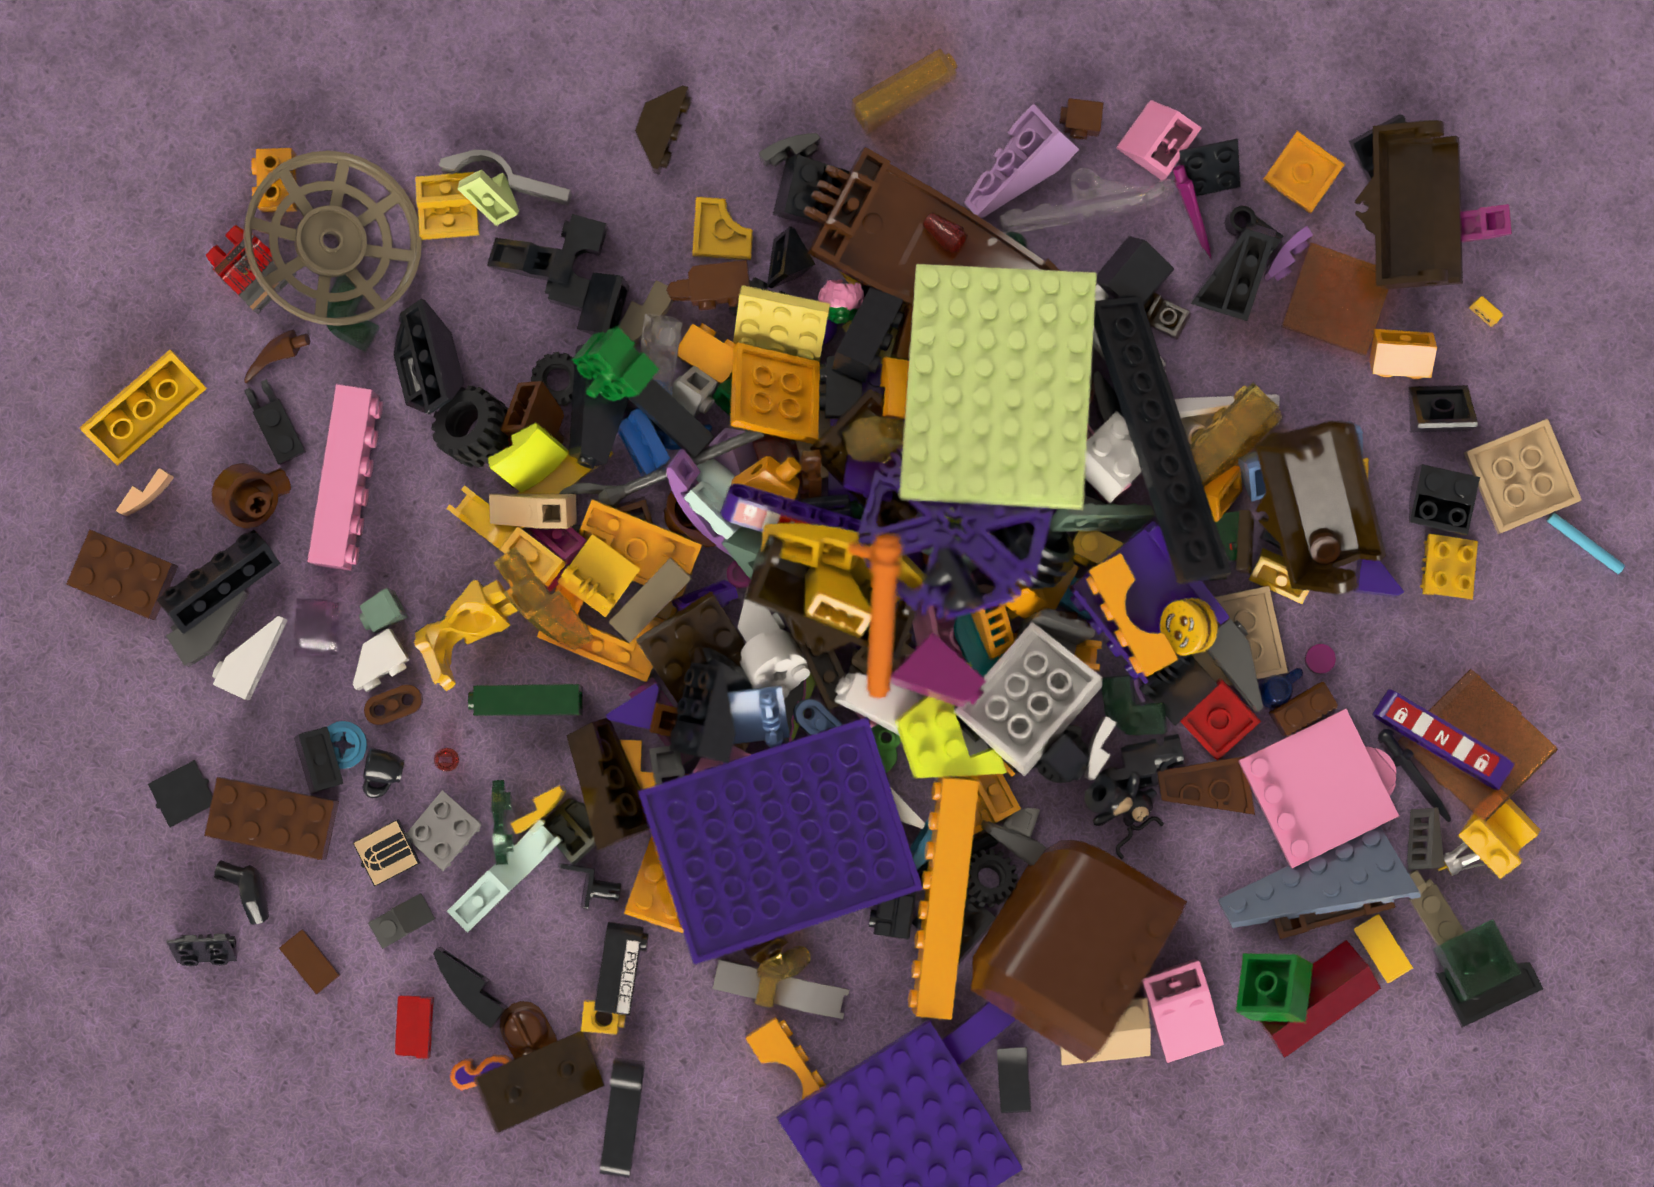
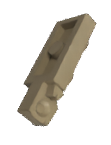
M1418 870L1409 872L1421 895V898L1409 899L1438 948L1442 951L1467 936L1437 885L1431 879L1424 881Z

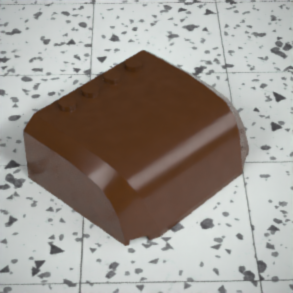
M1060 840L1045 849L1034 865L1028 864L1016 883L1015 889L1007 898L972 957L973 974L970 990L1086 1063L1098 1055L1110 1039L1180 918L1187 901L1099 847L1083 841Z

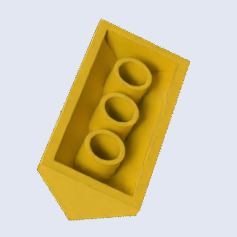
M169 350L79 428L118 466L207 388L175 352Z

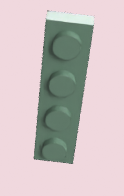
M1094 503L1083 505V509L1058 508L1056 510L1057 513L1052 516L1049 527L1051 531H1137L1155 514L1151 505H1137L1136 503L1129 505H1116L1115 503L1095 505Z

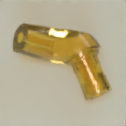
M796 946L760 964L756 972L758 977H760L755 1004L764 1007L774 1006L773 1002L778 982L799 974L810 963L811 957L806 947Z

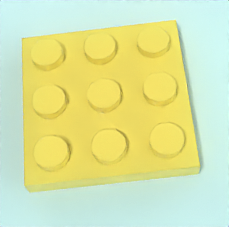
M742 286L733 342L735 344L738 342L820 362L830 304Z

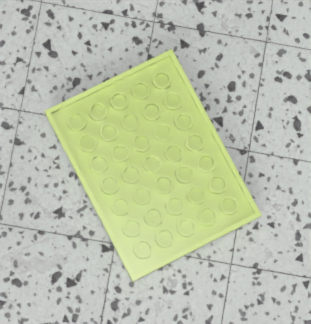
M916 264L900 499L1083 509L1096 273Z

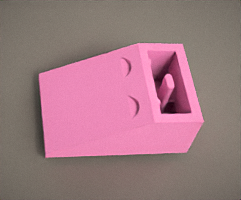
M1193 959L1145 976L1141 986L1147 998L1148 1007L1167 1063L1224 1045L1209 988L1199 960Z

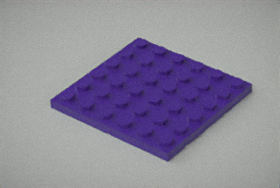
M929 1019L776 1116L821 1187H996L1023 1170Z

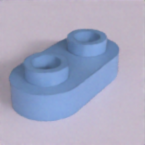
M803 699L794 708L793 716L795 722L809 736L825 731L828 728L843 725L816 700ZM807 708H810L812 711L809 719H805L803 715Z

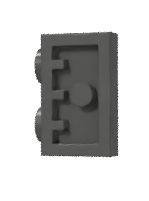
M1044 609L1021 621L1016 640L1033 622L1074 655L1077 645L1094 637L1096 630L1087 627L1088 624L1078 619L1068 620L1061 617V614L1056 610Z

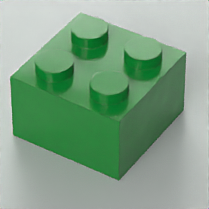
M1243 953L1236 1012L1252 1021L1306 1022L1313 964L1297 954Z

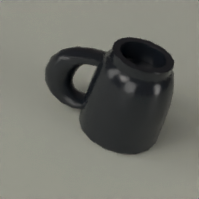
M371 747L363 773V779H365L362 786L364 794L370 798H379L386 794L391 784L400 782L405 760L394 753ZM370 781L385 785L382 787H372Z

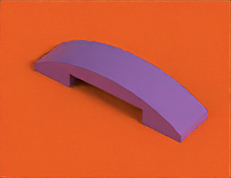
M684 449L679 450L666 468L673 494L694 526L715 543L716 547L731 556L722 545L725 538L717 534L712 529L711 524L701 514L693 511L689 502L684 498L699 484L696 478L701 471Z

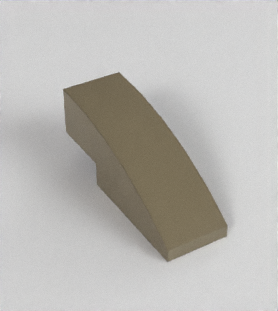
M657 280L643 306L632 301L619 325V328L635 343L634 345L643 340L659 324L674 303L667 294L668 286Z

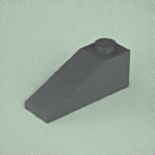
M1228 619L1218 627L1216 639L1206 652L1253 711L1258 712L1263 708L1250 644L1245 638L1248 632L1238 620L1233 622L1231 619Z

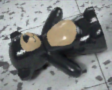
M1136 771L1130 774L1126 788L1119 785L1112 778L1097 776L1092 785L1085 791V803L1092 812L1099 813L1093 819L1095 826H1102L1120 814L1124 816L1123 822L1125 825L1131 826L1134 822L1138 823L1147 820L1153 809L1152 799L1156 797L1157 792L1153 788L1146 791L1138 790L1140 774Z

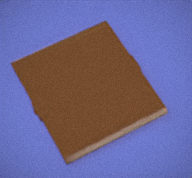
M1472 669L1429 712L1497 751L1514 763L1513 769L1499 790L1488 787L1405 736L1398 740L1404 749L1408 748L1414 753L1413 757L1433 775V778L1439 785H1442L1446 790L1448 789L1478 818L1481 817L1485 822L1558 750L1549 739L1522 716V713L1516 706L1509 701L1507 702Z

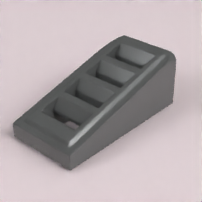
M1438 807L1410 810L1408 870L1444 867ZM1429 817L1428 823H1421V818ZM1428 829V835H1422V830ZM1427 841V847H1424L1423 842Z
M983 820L980 824L982 829L1029 865H1034L1046 849L1042 843L990 821Z

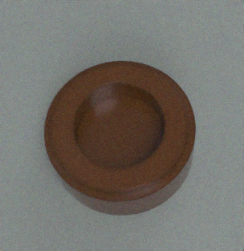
M1319 533L1312 538L1309 544L1312 558L1321 564L1335 561L1340 554L1339 541L1331 533Z

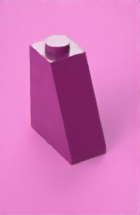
M933 632L891 676V683L893 685L961 708L968 701L974 705L985 693L981 687L985 684L986 680Z

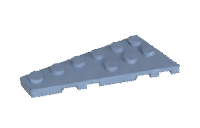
M1378 826L1294 868L1287 866L1218 899V902L1231 927L1237 928L1268 923L1270 919L1299 918V914L1315 912L1317 915L1360 908L1364 904L1382 901V904L1394 902L1393 899L1409 896L1410 899L1421 898V895L1382 828Z

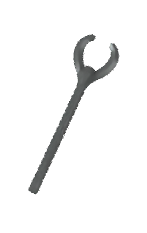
M748 430L743 432V434L741 433L702 450L692 461L695 465L702 464L707 460L709 461L732 451V449L734 450L749 442L760 439L765 434ZM668 466L623 485L605 486L596 483H579L566 487L559 494H598L601 503L616 508L627 495L660 482L665 478L667 479L666 468ZM573 525L571 527L579 533L581 525Z

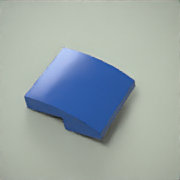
M639 408L633 410L628 418L621 421L617 433L641 477L659 470L671 459L649 418Z

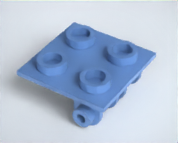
M782 686L728 692L736 733L733 744L765 740L766 744L773 748L781 745L783 738L790 737Z

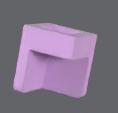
M725 428L709 446L711 447L746 431ZM752 442L714 458L735 476L757 462Z

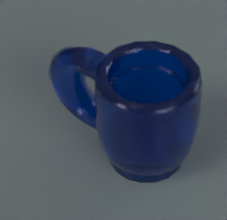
M1294 668L1286 676L1271 675L1263 679L1258 685L1262 704L1271 709L1286 704L1292 697V684L1303 676L1302 669Z

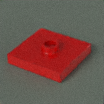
M1221 677L1216 681L1218 686L1180 721L1217 761L1261 723L1256 714Z

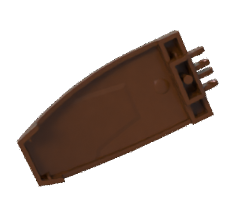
M867 147L860 151L848 174L832 165H827L825 172L830 177L842 182L843 185L841 189H838L826 181H819L817 187L829 196L819 191H814L812 198L829 208L828 214L825 215L810 206H806L803 211L806 216L822 224L808 254L869 288L872 286L902 299L906 305L914 303L916 264L1060 271L1049 258L1046 260L1041 259L987 221L927 184L891 165V161Z

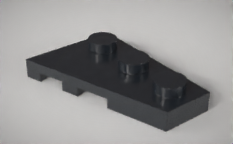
M1530 962L1435 973L1461 1028L1544 989Z

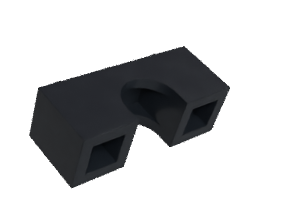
M572 214L571 220H565L561 237L565 238L563 248L560 250L574 255V261L578 256L585 253L600 256L608 230L607 223ZM572 265L567 284L547 281L545 294L549 295L548 300L550 303L582 311L590 280L577 276L573 272Z

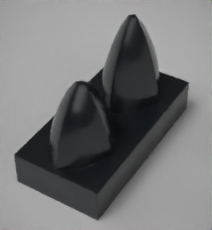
M945 547L937 552L939 559L928 570L924 584L938 586L952 582L953 585L944 596L942 607L949 610H960L966 607L975 609L985 603L959 550Z

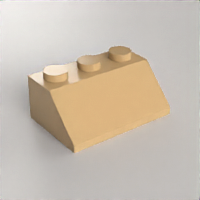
M1133 997L1101 1052L1086 1063L1151 1056L1150 1020L1146 997ZM1060 1047L1061 1065L1084 1063Z

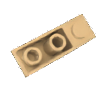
M489 494L490 524L567 529L577 524L576 494Z

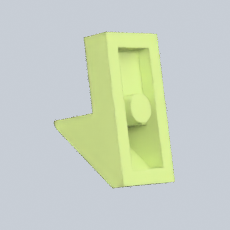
M481 169L459 181L457 189L496 226L518 215L519 209L504 173L490 178Z

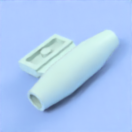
M713 458L696 465L701 471L696 478L699 484L684 498L689 502L693 511L701 514L711 524L712 529L727 540L741 527V525L731 523L721 516V509L728 488L735 475Z

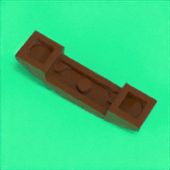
M1382 901L1364 904L1360 908L1317 915L1315 912L1299 914V918L1288 919V917L1275 918L1274 921L1279 938L1283 939L1355 917L1393 909L1396 906L1394 902L1382 904Z

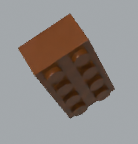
M217 777L204 836L318 860H326L339 801L225 777Z

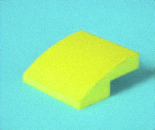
M535 423L512 435L513 446L489 457L488 461L493 471L522 493L552 473L566 458L568 449Z

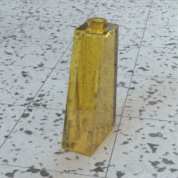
M940 48L852 99L851 112L868 135L954 80L957 73L955 69L958 68L957 64L949 53L945 55Z

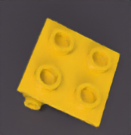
M592 534L572 563L564 570L558 583L606 617L641 569Z
M1428 534L1427 541H1424V556L1426 558H1422V562H1426V567H1421V570L1425 571V574L1422 575V585H1420V588L1423 589L1422 594L1473 599L1478 541Z

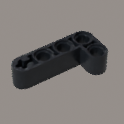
M616 1057L613 1061L600 1174L630 1178L645 1061Z

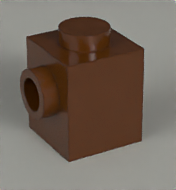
M1069 98L1066 107L1061 106L1059 124H1064L1063 133H1069L1070 138L1085 140L1087 136L1098 137L1101 131L1104 102Z

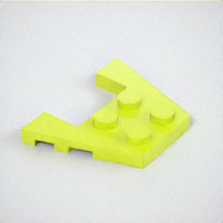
M929 696L922 697L895 720L913 777L990 775L1007 772L1002 757L992 747L969 756L952 704Z

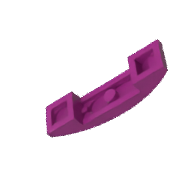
M1510 205L1480 207L1479 210L1462 211V243L1511 235Z

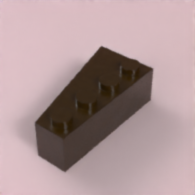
M608 718L600 719L566 735L597 851L631 839L649 830V824L638 793L641 788L611 720H608Z

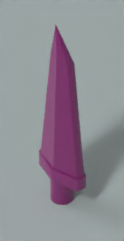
M1184 165L1176 166L1173 168L1176 178L1174 184L1178 189L1197 239L1212 260L1193 182L1188 178Z

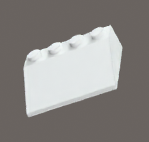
M1032 622L984 676L986 682L981 689L985 693L974 705L968 701L963 708L957 707L955 713L1004 760L1025 776L1101 689L1102 677Z

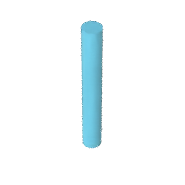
M1555 512L1550 515L1547 520L1548 523L1615 573H1621L1625 567L1622 562Z

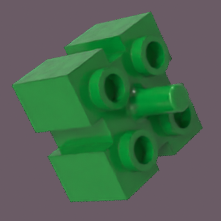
M619 327L609 329L606 333L599 332L593 334L572 359L578 366L577 370L582 376L587 379L592 377L595 379L586 390V393L592 398H595L599 393L611 401L623 399L625 395L627 397L639 395L659 371V368L644 352L639 353L634 348L635 343Z

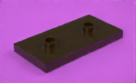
M578 1031L473 1077L496 1134L605 1086L583 1031Z

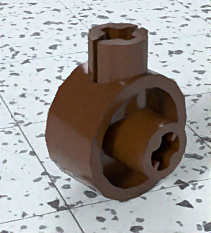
M234 464L224 469L215 479L211 490L212 503L216 511L234 525L246 529L258 527L266 522L275 512L278 497L290 493L291 484L282 468L265 474L250 464Z

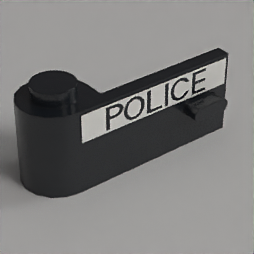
M608 922L594 1011L630 1016L640 952L647 950L649 933H643L644 927Z

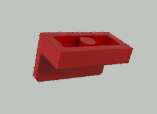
M406 995L398 997L395 1055L416 1056V1059H428L431 1057L434 997Z

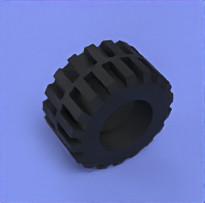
M467 386L465 389L461 387L450 402L442 406L438 412L435 411L433 418L436 420L432 423V430L435 431L432 435L433 440L437 442L436 446L440 450L467 467H483L484 462L489 465L488 458L501 452L510 443L508 441L509 436L501 431L508 407L483 388ZM477 420L476 426L468 434L471 425Z

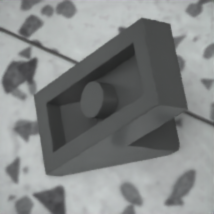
M422 893L370 921L368 924L382 949L436 918Z

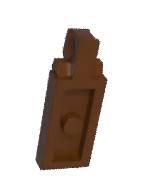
M818 449L814 451L803 450L800 466L801 470L804 471V473H801L802 491L805 490V494H800V499L821 497V452Z

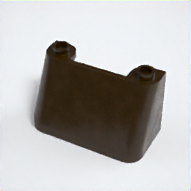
M872 389L866 391L810 447V451L820 450L821 465L842 486L844 484L846 459L849 454L847 450L850 443L867 449L874 448L877 452L889 456L892 453L898 454L897 449L903 447L904 434L886 416H883L884 396L874 392ZM846 489L866 508L868 497L866 498L861 493ZM892 491L890 501H881L879 509L884 523L888 526L912 520L919 513L905 499H900V495L896 491Z

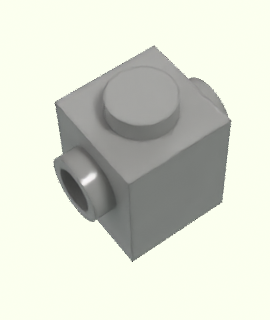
M693 366L683 376H679L674 381L670 391L673 392L672 396L688 412L696 417L701 412L705 414L711 408L714 399L711 397L718 382L696 366Z

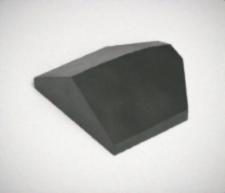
M568 798L545 820L543 826L555 838L559 836L562 839L557 847L573 865L578 863L596 846L585 803Z

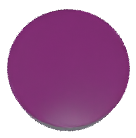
M733 561L728 566L726 574L729 583L738 589L747 588L751 580L738 563Z
M1325 644L1314 645L1305 654V664L1313 673L1323 674L1329 672L1335 665V653L1332 648Z

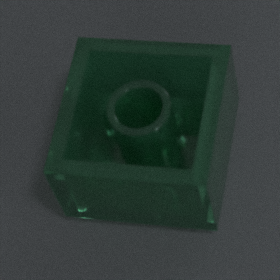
M1493 919L1433 948L1460 1002L1468 1000L1521 974Z

